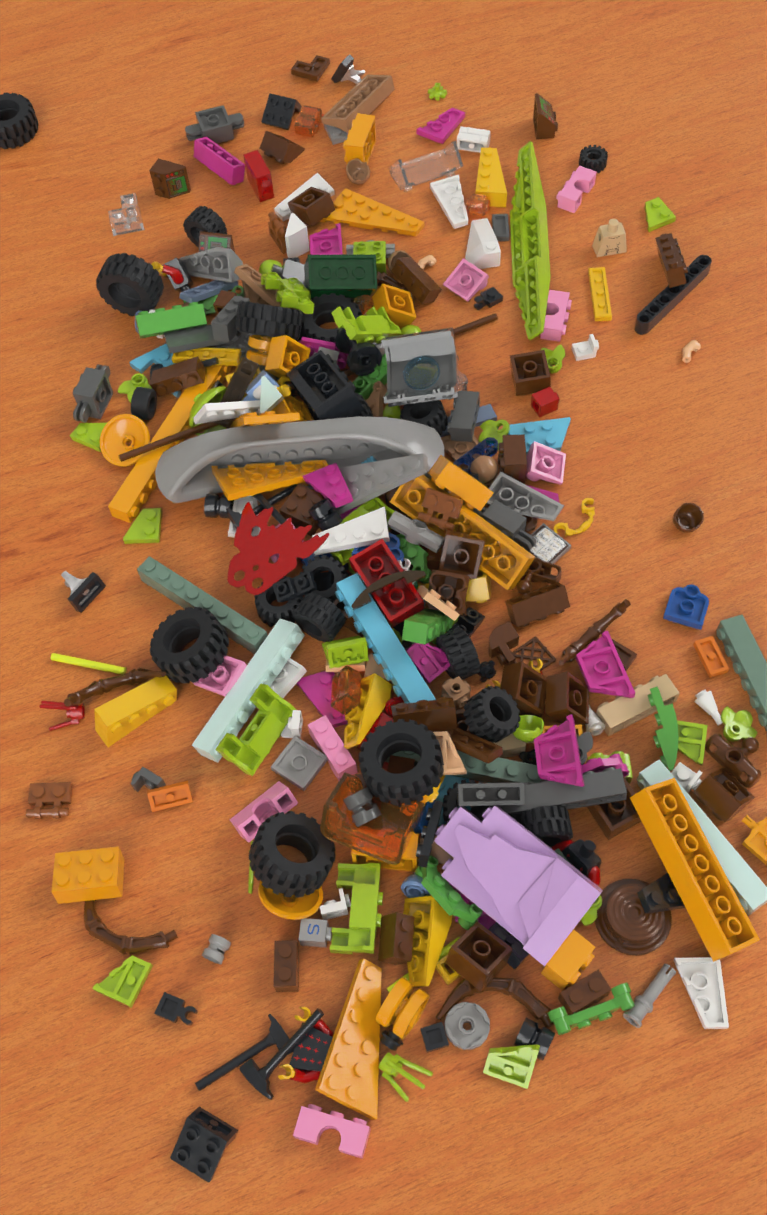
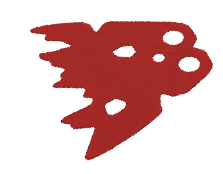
M247 502L242 511L240 524L236 529L234 546L240 550V553L234 555L230 560L227 576L228 583L236 588L245 585L246 592L253 595L261 594L296 568L297 557L304 559L313 554L325 542L329 533L321 537L315 535L310 540L302 542L306 534L313 527L312 525L293 529L291 524L292 518H289L278 528H275L274 524L268 527L267 523L273 512V507L264 509L256 516L250 502ZM253 527H260L259 535L252 536ZM274 554H280L278 560L274 564L269 563V558L271 556H273ZM258 565L259 569L254 571L253 567ZM240 570L244 571L245 577L240 581H236L234 579L235 573ZM256 578L263 580V584L259 588L252 587V582Z

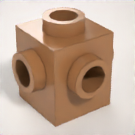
M459 676L454 679L450 678L442 686L441 697H453L455 710L467 704V700L470 699L471 688Z

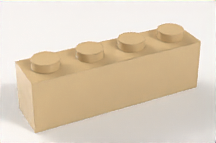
M667 674L660 677L655 676L650 679L649 683L645 685L639 684L634 687V698L617 696L614 701L610 703L604 702L598 706L596 715L605 724L604 731L608 737L657 712L656 706L651 707L648 694H651V688L658 686L664 706L677 701L679 691Z

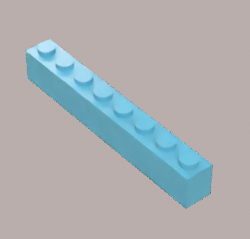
M355 573L337 582V591H335L339 602L343 601L348 617H352L355 621L354 626L358 633L362 632L366 638L367 648L373 650V657L376 663L382 665L386 679L388 681L391 680L394 684L395 694L398 697L401 696L404 703L407 704L415 703L419 700H436L372 596L369 594L371 603L353 610L352 604L366 589L359 575Z

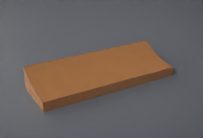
M366 75L321 118L322 124L337 127L348 133V130L352 128V121L356 118L357 113L369 115L395 90L392 76Z

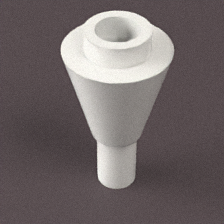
M703 690L696 694L695 697L697 699L694 702L707 714L711 715L718 726L722 724L721 715L717 711L718 708L712 692Z
M589 705V724H585L586 732L589 731L591 735L597 736L603 732L605 724Z

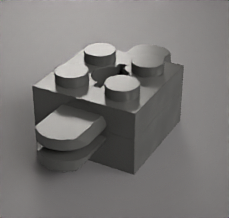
M224 105L195 112L197 124L186 126L185 132L189 141L207 136L216 144L234 139L233 130L244 127L243 115L240 113L228 115Z
M97 364L95 369L86 367L84 373L81 374L79 383L73 389V396L77 403L73 411L74 420L85 423L89 417L101 420L113 395L108 379L110 376L109 366Z
M495 499L488 508L483 507L481 511L476 508L472 510L528 552L536 545V539L525 532L526 517Z

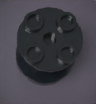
M345 328L337 330L335 344L340 352L348 354L347 365L349 369L358 376H366L375 371L374 368L377 365L379 366L382 361V354L376 345L368 342L357 343L356 340L349 339Z

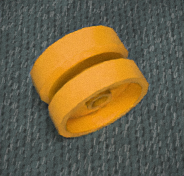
M249 335L248 345L254 349L247 351L246 358L259 365L266 366L272 337Z
M404 977L392 988L376 1016V1022L385 1028L394 1022L393 1033L402 1040L416 1025L430 998V995L421 989L416 990L411 995L413 984Z

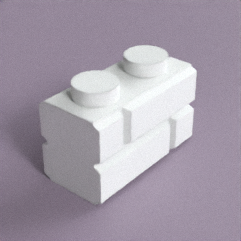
M461 126L457 136V149L481 153V147H489L491 131Z

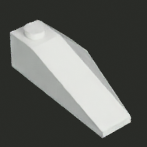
M488 218L472 220L465 260L479 269L500 266L501 250Z

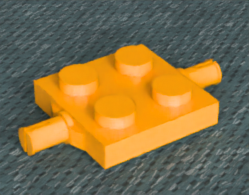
M746 815L742 822L751 831L742 845L767 866V817L756 823Z

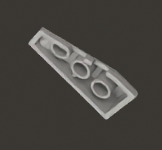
M216 247L180 258L184 262L190 276L231 283L240 280L234 271L237 266L243 265V261L232 249Z
M500 472L489 487L493 495L486 503L490 506L496 499L521 515L555 521L564 508V505L503 472Z

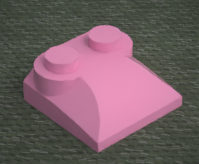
M463 258L443 285L468 302L479 290L487 286L489 276Z
M534 441L527 453V478L531 481L542 479L561 485L563 483L566 454Z
M226 655L223 657V663L217 666V670L214 673H209L208 677L205 679L200 678L198 682L193 684L226 696L247 665L241 660Z

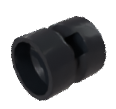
M206 494L204 503L205 516L217 518L220 515L221 518L230 519L226 508L229 507L232 510L234 500L228 501L224 494L221 497L218 494Z
M328 498L319 501L308 510L313 520H318L317 525L321 531L335 527L343 520L337 511H333L334 506Z
M526 1017L514 1046L540 1045L537 1058L543 1061L555 1036V1032L546 1027L538 1028V1023Z

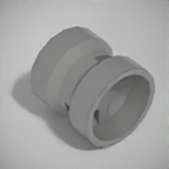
M211 934L209 946L204 949L202 956L214 963L222 964L224 953L226 950H229L231 942L223 937Z

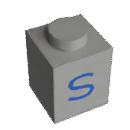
M308 918L301 919L300 945L327 948V941H331L332 927H329L328 921Z

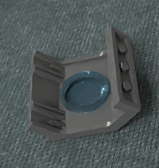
M453 327L385 337L381 340L387 361V393L383 396L384 404L388 403V406L392 407L458 398L457 352Z

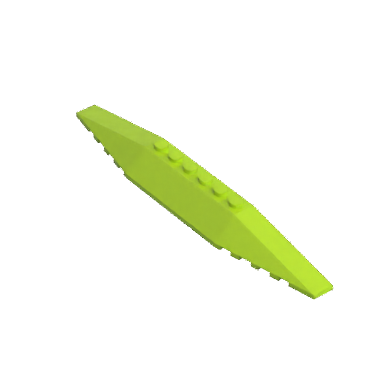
M530 141L518 153L517 166L519 169L515 174L517 183L513 188L515 196L512 197L511 202L513 209L510 210L513 287L516 288L515 294L520 302L518 305L522 309V319L526 323L524 326L529 340H532L544 331L551 275L546 203L533 142Z

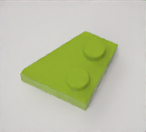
M659 197L645 202L644 208L646 222H648V232L675 222L676 216Z
M161 508L142 509L123 537L124 543H159L162 519Z
M540 1045L490 1048L483 1073L528 1089Z

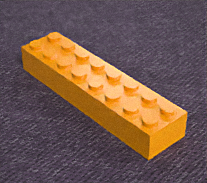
M421 475L400 485L390 502L413 520L417 519L424 522L418 519L419 512L427 513L428 508L422 506L427 488L450 494L436 486L425 475ZM464 504L462 505L459 518L454 519L451 517L450 523L455 524L453 531L467 533L485 541L479 569L505 589L515 588L535 559V556ZM436 512L434 517L442 519L444 514ZM426 524L428 529L445 537L446 530L439 529V526L434 524Z
M675 778L646 787L631 796L630 800L713 962L759 941L760 939Z

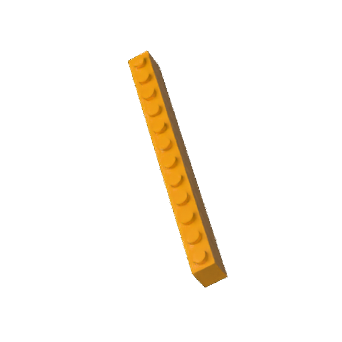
M212 365L205 367L204 383L184 390L150 443L191 428L189 417L191 408L195 403L193 401L199 393L203 394L211 389L217 380L223 383L225 376L231 371L232 366ZM185 438L141 455L108 506L113 517L131 523L138 516L140 508L147 502L149 494L157 486L155 471L161 455L171 447L184 442Z

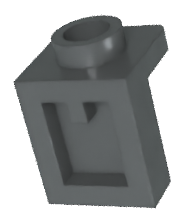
M144 767L137 771L131 780V785L137 792H139L143 785L149 789L166 786L161 777Z

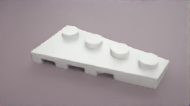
M316 173L274 208V211L282 221H285L291 215L288 202L308 188L314 187L326 191L331 196L335 195V191Z
M459 174L430 183V189L453 229L468 225V216Z
M260 400L204 404L194 416V423L201 424L238 418L243 414L257 412V415H259Z
M385 506L315 534L321 537L329 533V536L314 554L320 555L368 546L380 539H383L384 542H389Z

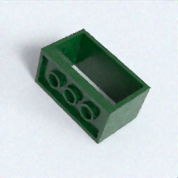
M376 254L307 256L304 265L305 287L309 290L311 299L315 296L320 297L321 294L331 295V293H335L338 296L340 294L344 295L345 298H372L376 292Z

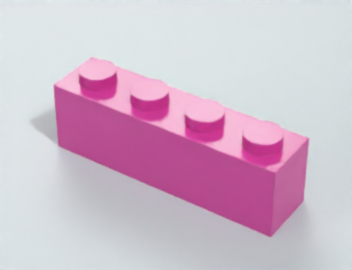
M207 136L195 139L193 157L231 185L244 182V163Z

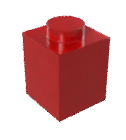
M551 387L532 394L531 407L540 418L558 410L560 399L558 394Z

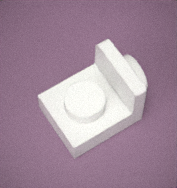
M589 334L588 341L572 344L571 349L576 361L596 357L597 350H599V342L597 339L595 340L593 334Z
M293 710L292 717L288 718V723L281 732L282 738L297 736L301 739L303 717L300 710Z
M681 762L671 772L687 793L691 789L695 791L702 783L700 777L703 772L699 770L695 773Z
M343 888L338 889L341 901L330 900L320 906L323 920L348 915L347 907H351L349 895L344 894Z

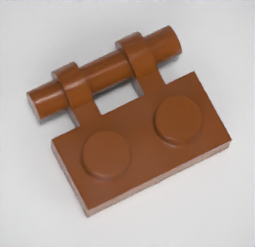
M270 212L268 214L270 222H268L269 233L281 252L285 254L287 253L285 242L286 227L280 222L278 215Z
M427 488L422 506L428 508L427 513L419 512L418 519L423 520L424 523L429 525H437L439 529L444 531L446 529L454 530L455 524L450 523L451 517L454 519L459 518L464 500L432 488ZM438 512L444 514L443 518L439 519L437 517H434L435 513Z
M71 782L30 783L28 804L36 806L34 809L26 810V817L42 819L43 817L53 816V818H61V816H69V808H62L63 804H71L73 784ZM44 805H54L53 808H44Z

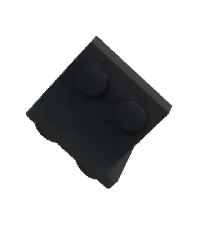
M269 93L261 122L266 125L289 130L294 112H300L302 106L296 99Z
M198 1107L187 1117L170 1158L200 1178L210 1182L213 1179L225 1148L236 1138L239 1130L203 1108Z

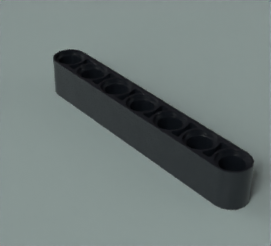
M707 255L698 256L687 267L688 273L685 274L686 284L669 288L668 285L638 313L634 328L635 332L644 335L653 329L709 274L712 259Z

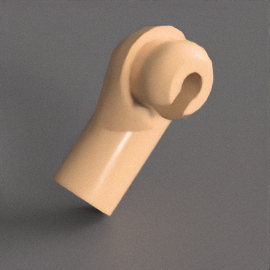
M428 255L419 260L418 265L424 269L427 264L433 266L436 263V259L433 255Z
M697 340L690 341L683 348V362L689 363L691 361V352H697V349L701 348Z

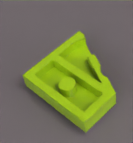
M79 423L70 437L78 443L101 452L100 436L107 423Z
M677 720L678 751L697 764L702 765L708 725Z
M131 955L120 967L115 968L106 979L99 984H95L92 989L132 1008L153 965Z

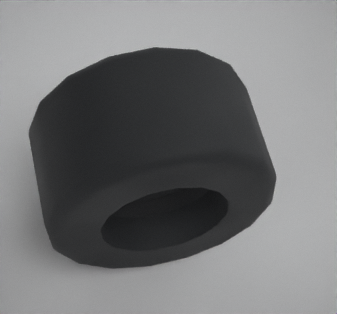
M137 387L131 399V413L138 418L151 420L157 406L156 391L150 388Z

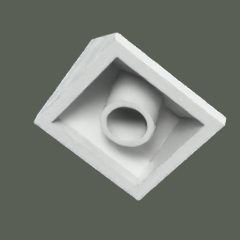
M294 213L290 215L285 234L288 258H297L310 251L307 226Z

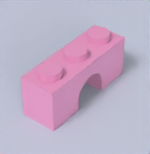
M582 166L573 171L570 180L565 182L564 188L557 194V207L575 213L581 204L582 193L588 194L595 185L597 172Z
M549 291L546 314L551 315L545 316L544 331L541 333L540 339L560 342L561 336L565 335L567 325H564V322H568L569 312L567 310H570L572 300H569V292Z
M326 715L308 724L310 736L318 749H322L330 768L338 781L342 782L356 774V762L349 751L344 748L342 740Z
M278 781L232 817L230 822L240 836L249 843L255 838L260 825L268 817L281 812L285 814L297 805L298 802L289 788Z
M308 1104V1108L301 1106L293 1134L296 1139L318 1145L320 1136L325 1130L336 1129L341 1134L339 1151L363 1159L371 1130L369 1126H366L367 1121L359 1118H353V1121L343 1119L344 1114L335 1111L326 1114L321 1112V1107Z

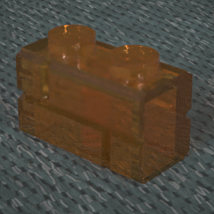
M345 666L332 678L331 707L343 715L348 714L352 711V708L354 709L360 705L362 677L357 670L350 666Z

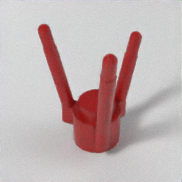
M41 701L39 706L45 709L66 710L67 718H71L70 721L49 727L50 731L72 724H79V719L85 718L84 704H73L68 707L63 702Z

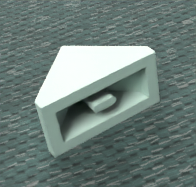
M261 376L260 414L271 411L284 399L283 395L265 376Z

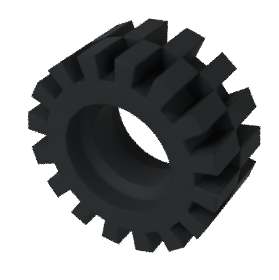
M588 145V148L585 146L580 152L579 166L600 173L601 170L603 171L606 168L608 152L605 151V148L601 149V146L596 147L594 145L591 147V145Z

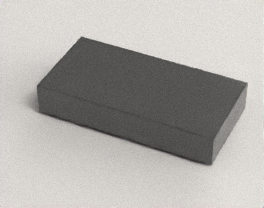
M492 214V229L498 241H509L508 214Z

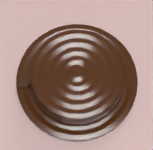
M638 879L618 880L608 885L600 894L602 905L597 910L596 928L600 936L610 947L627 955L637 956L655 951L667 939L671 929V910L645 914L637 892L649 885L645 881Z

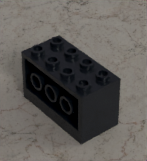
M322 350L286 373L297 393L317 420L355 417L364 411L361 405L363 400L355 392L354 384L348 380L344 372H341L339 366L334 363L330 355H325Z

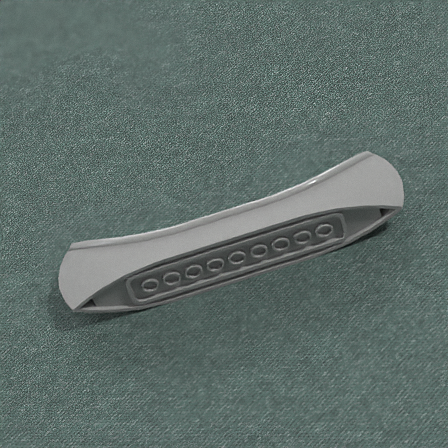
M346 417L234 427L190 438L164 451L158 461L155 475L158 488L162 494L173 503H181L206 497V494L223 492L213 475L211 466H218V469L228 468V465L244 467L246 464L274 462L275 465H285V462L301 464L303 461L326 460L328 465L337 463L338 467L361 464L370 456L380 461L423 453L428 457L429 472L439 456H444V444L438 432L432 427L408 420L388 417ZM428 472L425 473V474H423V475H425L426 477H428L429 479L432 478V477L428 474Z

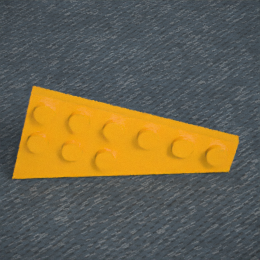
M346 188L333 201L335 211L330 213V216L320 220V222H326V220L333 221L334 224L340 222L347 223L351 227L371 230L379 228L384 232L392 230L397 231L398 234L417 236L425 227L424 221Z
M266 411L257 416V412L246 413L234 419L230 428L300 420V414H276L275 411Z
M326 460L303 461L301 464L285 462V465H275L274 462L246 464L244 467L228 465V468L218 469V466H211L227 500L230 501L266 491H273L282 487H289L298 483H305L303 475L326 467L328 463Z
M363 958L358 962L315 1090L371 1120H376L380 1024L376 1022V1016L381 1008L382 968Z

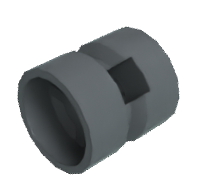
M369 787L343 799L347 809L353 811L351 817L356 827L382 815L377 803L372 802L374 797Z

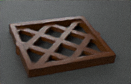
M536 636L512 652L514 657L521 658L520 662H523V658L530 659L532 662L537 660V658L542 660V662L548 661L542 666L540 671L556 661L555 657ZM535 643H538L542 649L534 648ZM524 650H530L531 656L524 655ZM534 651L541 652V657H533ZM543 653H547L550 659L543 658Z

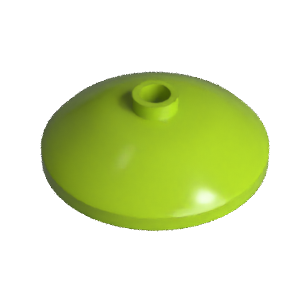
M225 386L211 388L203 394L199 393L193 401L195 403L191 408L189 417L191 428L196 425L193 419L204 404L220 403L227 389Z

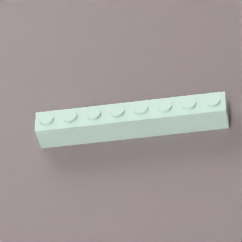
M279 619L235 685L225 696L193 742L192 746L201 756L217 763L220 761L222 755L215 749L226 733L237 736L256 708L249 700L260 684L271 686L305 636L297 624L283 619Z
M657 760L639 773L637 783L642 790L675 777L660 760ZM677 781L744 911L748 916L767 903V887Z

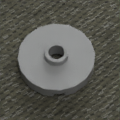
M461 1002L449 1010L445 1019V1033L455 1047L463 1050H473L480 1047L487 1040L490 1031V1020L482 1007L475 1003ZM463 1024H471V1029L465 1030Z

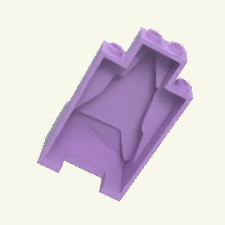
M460 806L459 809L455 807L448 816L450 821L446 826L442 824L435 833L437 838L434 842L454 857L453 860L448 859L442 867L444 872L441 876L524 945L523 949L545 966L603 890L499 806H494L493 808L489 806L482 815L483 821L464 806Z

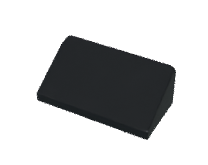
M497 922L488 929L512 948L507 963L513 969H516L529 955L523 949L524 945Z

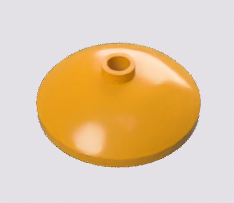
M122 414L112 418L105 425L100 436V449L103 456L110 463L120 467H127L137 463L141 455L122 462L118 455L150 443L148 427L140 418L131 414Z
M260 881L258 894L262 904L271 913L279 917L292 920L304 919L316 913L322 904V887L316 889L310 895L304 894L303 897H295V895L284 897L282 893H279V895L273 893V890L269 887L266 889L262 885L263 882Z

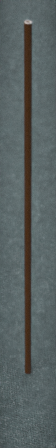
M492 314L453 329L454 336L493 322L498 317L496 314ZM350 369L341 371L344 372L346 376L355 374ZM296 389L291 390L290 396L299 395ZM207 422L120 454L118 455L121 462L218 426V424Z

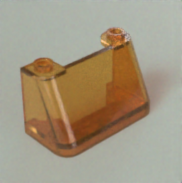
M345 772L324 804L320 826L322 835L329 840L388 864L396 865L400 863L422 814L424 803L415 800L411 802V805L405 806L402 803L401 807L391 803H384L374 797L372 802L377 803L382 815L356 827L351 817L353 811L347 809L343 799L362 790L363 784L358 777Z

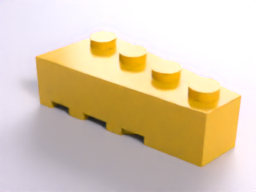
M481 147L475 206L506 208L507 190L497 148Z
M166 675L151 679L95 708V731L105 745L110 747L177 701V689Z

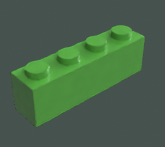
M198 302L189 303L186 307L175 305L169 310L159 308L153 313L142 311L135 316L140 339L207 325L203 303L198 304Z
M426 608L405 619L402 640L425 645L451 629L453 620L441 611Z

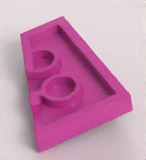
M450 108L439 115V118L435 121L427 122V126L417 128L416 134L443 144L465 118V112Z
M337 463L303 475L304 481L312 485L313 489L317 492L319 491L324 498H328L334 507L338 508L353 502L352 495Z
M319 672L303 677L296 683L305 693L308 700L316 707L322 717L326 715L333 728L348 724V721L345 720L347 709L334 672Z

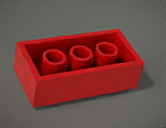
M383 539L349 558L352 569L359 575L366 588L385 576L404 571ZM404 578L370 594L391 628L425 608L424 601L412 583L407 585Z

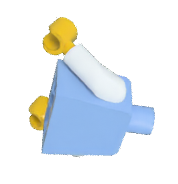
M263 369L249 384L246 390L248 395L242 401L260 400L261 376H265L281 392L283 397L290 396L291 391L285 382L279 387L278 380L275 381Z

